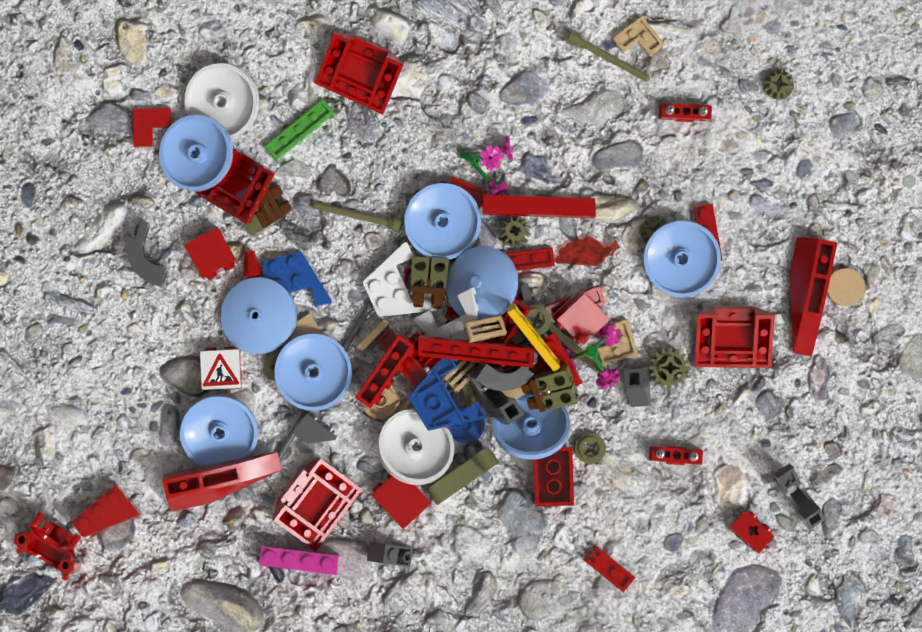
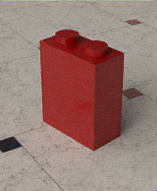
M388 474L386 476L388 480L384 484L380 482L372 489L374 491L372 496L398 525L404 529L431 502L415 485L401 482L391 474Z

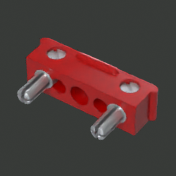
M662 103L659 105V120L711 122L712 107L711 105ZM682 110H688L689 115H684Z
M650 446L649 461L666 462V464L702 465L703 450L686 449L685 447ZM665 452H668V453H669V457H668V458H666V457L664 456V455H665V454H664ZM674 452H678L680 454V458L678 460L673 458ZM685 453L689 455L688 459H684L683 455Z

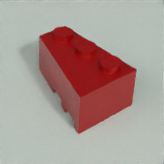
M115 485L76 517L71 524L82 537H88L143 514L119 485Z

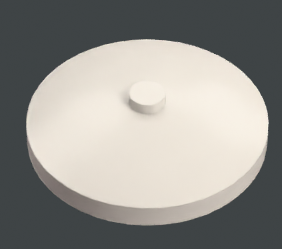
M217 63L203 67L195 73L186 88L184 101L187 116L204 115L215 119L225 127L231 139L245 133L257 117L259 95L256 85L244 70L235 65Z
M408 409L394 414L387 420L379 433L377 450L382 465L394 478L411 485H424L440 478L449 468L454 456V442L449 429L445 427L428 431L416 410Z

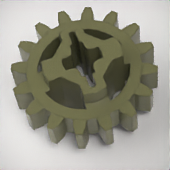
M669 347L668 352H666L663 348L661 349V355L657 352L654 354L656 360L650 359V362L653 363V366L648 367L650 370H653L650 377L655 376L654 383L659 381L660 388L664 385H667L669 390L671 385L678 388V382L681 384L685 383L683 377L689 378L686 371H690L691 368L686 367V364L690 361H684L683 358L686 354L684 353L680 356L679 349L672 352V348ZM666 356V362L658 364L659 360ZM674 357H676L681 362V365H678L674 361ZM668 364H671V367L678 369L672 370L671 373H668V370L662 368L668 366ZM658 372L665 376V380L659 376ZM681 373L680 377L673 381L674 375Z

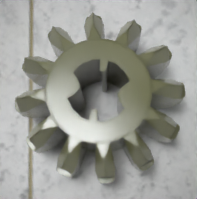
M509 216L510 223L503 220L502 223L506 227H499L500 231L505 232L501 233L499 237H506L503 242L505 245L511 241V248L514 247V242H517V246L521 247L520 240L527 243L528 240L524 236H531V233L526 231L531 226H523L527 220L523 219L520 223V216H516V221H513V217ZM513 227L516 230H520L518 236H515L514 233L510 234Z

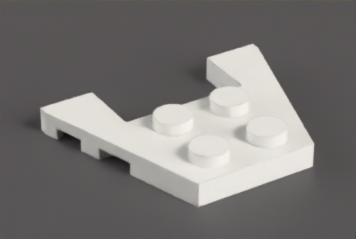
M407 242L403 243L362 282L378 317L438 310L431 308V300L424 299L422 308L413 307V301L396 265L411 259L413 256Z
M473 287L457 295L466 314L438 328L430 311L419 315L413 320L427 336L468 340L469 337L466 335L464 323L479 320L477 313L479 307L475 302L474 296L476 295L475 288ZM482 325L471 327V330L482 328Z

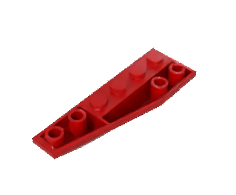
M796 238L789 272L793 353L810 357L813 355L829 288L837 242L819 238Z
M278 451L166 473L163 475L162 482L171 510L177 511L213 503L282 469Z

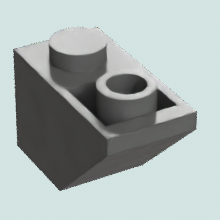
M649 368L624 369L625 390L631 407L651 406Z
M312 412L310 415L304 413L291 430L307 444L332 441L337 438L334 435L335 430L327 424L324 427L318 423L320 419Z
M370 541L367 561L410 567L413 548Z

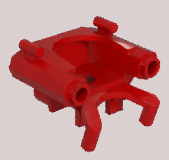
M38 512L29 526L32 531H20L15 535L14 543L17 547H20L16 552L18 554L26 552L56 568L57 571L66 573L62 576V579L69 580L70 574H75L81 570V562L76 557L74 550L81 536L76 533L75 535L52 521H46L40 529L38 525L44 518V515Z

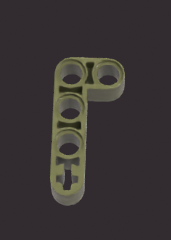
M488 446L426 490L436 505H439L497 465L499 461Z

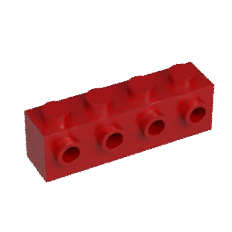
M399 331L357 392L355 398L370 409L374 404L378 405L383 398L382 392L384 389H389L393 384L394 380L392 378L395 373L399 374L404 368L405 364L403 362L406 357L410 358L415 352V341Z

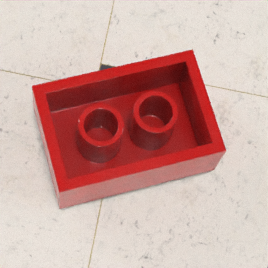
M561 447L550 456L533 459L534 506H574L572 447Z

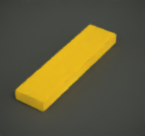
M515 303L509 305L508 314L554 372L560 369L559 359Z

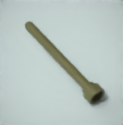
M573 29L566 42L569 45H579L647 82L650 80V76L645 72L582 39V36L579 35L580 33Z
M319 202L312 204L313 209L389 226V229L400 233L403 218L396 216L395 218L391 217V219Z

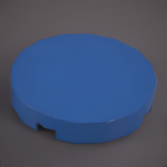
M466 406L458 407L460 412L465 410ZM482 419L454 425L449 428V431L455 441L463 444L473 443L484 433L485 421Z

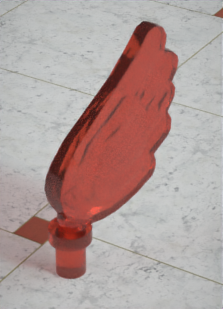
M588 236L584 237L583 240L574 239L572 243H567L565 247L559 249V255L555 258V262L557 264H574L588 267L599 266L605 261L606 257L609 255L613 256L620 246L615 241L609 247L606 246L604 248L599 241Z

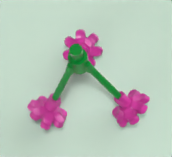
M509 135L505 137L503 146L492 148L491 145L485 147V151L460 152V158L470 162L487 181L488 186L492 190L490 195H502V192H506L509 189L507 187L509 184L504 182L501 185H497L493 180L491 181L479 167L478 163L480 162L482 166L486 165V169L492 171L493 167H500L498 160L504 159L502 153H505L509 160H513V147L510 146Z
M606 323L597 332V335L601 336L599 341L594 345L587 346L585 351L570 355V350L565 349L575 367L576 364L573 361L587 355L595 360L600 369L597 373L598 379L596 384L601 389H606L607 386L612 387L615 385L613 381L618 382L620 380V376L617 375L618 370L616 368L606 369L597 357V348L602 343L606 342V346L611 347L613 343L617 344L621 341L617 337L621 335V330H615L616 325L614 323H610L609 326Z

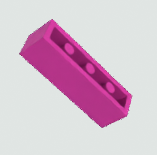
M261 546L259 565L337 575L340 555Z

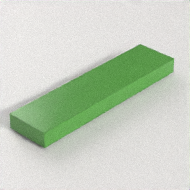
M322 98L264 145L265 149L275 161H278L331 118L335 112Z

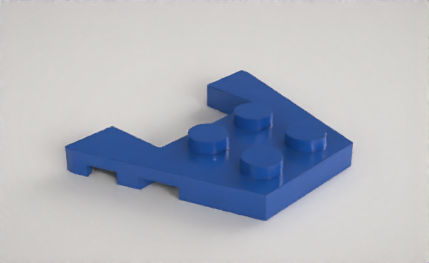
M301 251L264 260L262 278L272 279L280 283L289 293L311 288L315 307L332 303L330 296Z
M442 358L408 397L428 431L487 418L479 402L460 412L441 377L458 368L453 359Z

